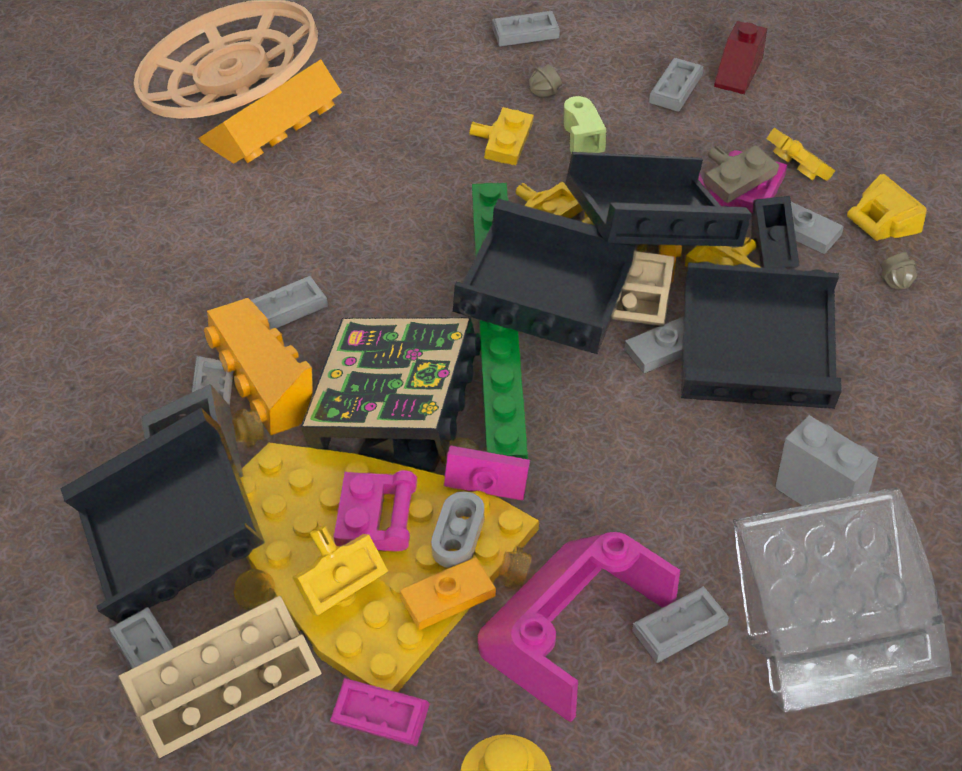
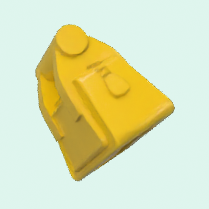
M880 174L863 192L858 205L848 211L847 217L875 241L888 237L899 238L921 233L927 209L888 176Z

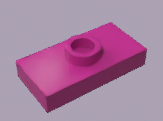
M450 446L444 486L467 491H482L489 495L523 501L530 460Z
M344 678L330 721L340 726L417 747L430 703L424 699Z

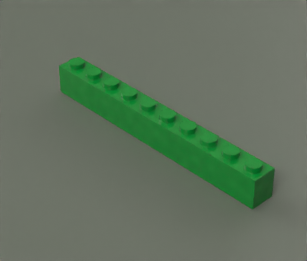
M507 183L472 184L475 258L492 226L494 206L498 198L508 201ZM478 319L481 337L480 358L486 452L528 460L518 331Z

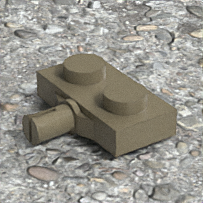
M715 145V147L713 146L709 150L708 157L713 159L719 166L705 174L704 184L724 202L729 203L777 175L779 164L756 145L736 156H729L718 145Z

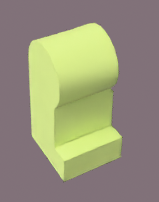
M581 96L567 99L564 103V128L570 133L571 153L605 152L606 127L593 103L588 98Z

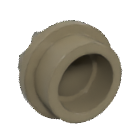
M549 64L543 68L537 67L529 79L531 92L541 98L555 95L558 92L557 89L562 85L560 76Z
M907 253L894 255L880 264L883 270L881 273L882 280H885L891 288L907 289L917 277L915 260H910Z

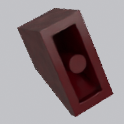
M736 22L727 39L714 87L745 95L763 59L767 28L749 22Z

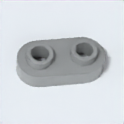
M463 491L454 493L445 500L431 539L432 556L441 566L451 568L472 559L485 518L484 503L479 496ZM466 516V517H469V518L466 519V520H464V519L459 518V517Z

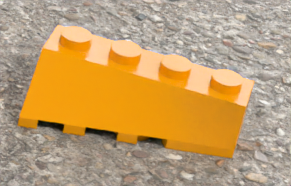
M320 59L198 139L201 143L233 164L243 158L249 163L264 153L261 146L267 142L273 147L287 138L288 135L285 130L291 126L297 131L312 121L309 115L314 111L321 115L335 106L332 99L340 95L342 91Z
M249 298L208 310V327L204 328L206 341L211 349L216 348L219 352L220 362L224 371H227V373L233 371L236 389L242 398L247 397L255 421L257 423L262 422L270 436L301 425L312 398V367L307 361L297 362L296 359L299 358L298 351L292 345L284 346L282 334L277 328L270 329L268 318Z

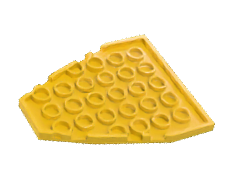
M268 443L242 468L243 477L240 478L265 541L264 544L253 549L246 557L251 568L274 598L281 596L294 625L299 631H303L311 642L314 652L322 661L351 680L398 692L469 611V609H466L418 630L400 599V589L449 569L441 566L434 560L431 539L445 500L454 493L464 491L476 494L483 501L485 518L472 558L476 557L492 583L539 530V520L495 495H489L482 491H467L444 486V475L355 453ZM402 470L413 472L417 476L416 491L411 494L407 523V530L410 533L408 548L403 551L378 550L388 572L318 616L313 615L292 577L313 565L318 557L321 556L312 536H310V532L326 525L334 541L344 473L394 475ZM384 494L379 530L386 531L390 528L395 494ZM462 516V517H459V518H462V519L466 520V519H468L469 517Z

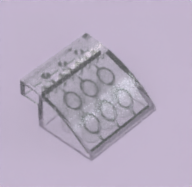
M889 488L733 519L749 642L767 659L772 700L784 712L952 676L947 636L935 583L916 525L899 488Z

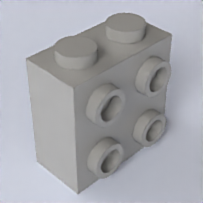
M809 415L785 438L775 488L843 531L865 507L879 457L870 453L865 447L857 445L839 434L831 426L823 424Z

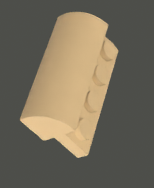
M636 252L634 266L612 319L664 326L669 303L674 256Z
M278 596L119 675L118 679L155 755L161 758L322 673L303 634L299 635L281 596Z

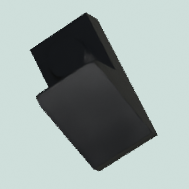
M790 196L756 199L753 201L751 239L757 240L762 268L785 267L790 269L800 266Z
M366 438L358 452L359 455L434 473L441 459L435 440Z

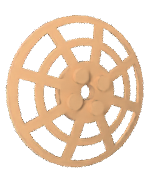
M251 0L225 6L203 14L172 31L147 53L135 73V92L142 105L152 113L178 119L215 115L248 104L285 83L308 61L318 41V30L312 14L305 7L286 0ZM262 16L257 29L239 31L221 37L216 28L239 19ZM274 16L291 18L303 25L290 37L280 31L269 29ZM205 32L209 43L192 52L182 62L166 58L181 45ZM309 33L305 46L292 61L294 56L293 45ZM251 39L250 42H247V41H246V42H238V41H243V40ZM264 39H269L279 43V45L265 53L261 43ZM285 52V57L280 66L269 67L270 60ZM204 57L202 60H200V62H199L196 66H195V65H192L193 63H195L196 61H198L200 58ZM157 67L173 70L168 80V91L148 93L149 82ZM183 74L193 76L194 85L178 89ZM270 77L261 85L249 90V87L259 79ZM198 92L206 95L199 102H192L183 98ZM237 95L223 101L214 102L220 96ZM172 99L173 102L182 107L162 106L153 103V101Z

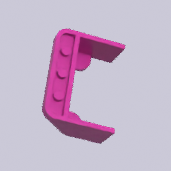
M620 532L604 533L572 540L564 544L480 629L478 634V651L486 662L570 723L576 717L578 680L546 658L556 642V630L551 623L555 617L602 569L608 571L662 608L673 603L677 598L680 569L631 537Z

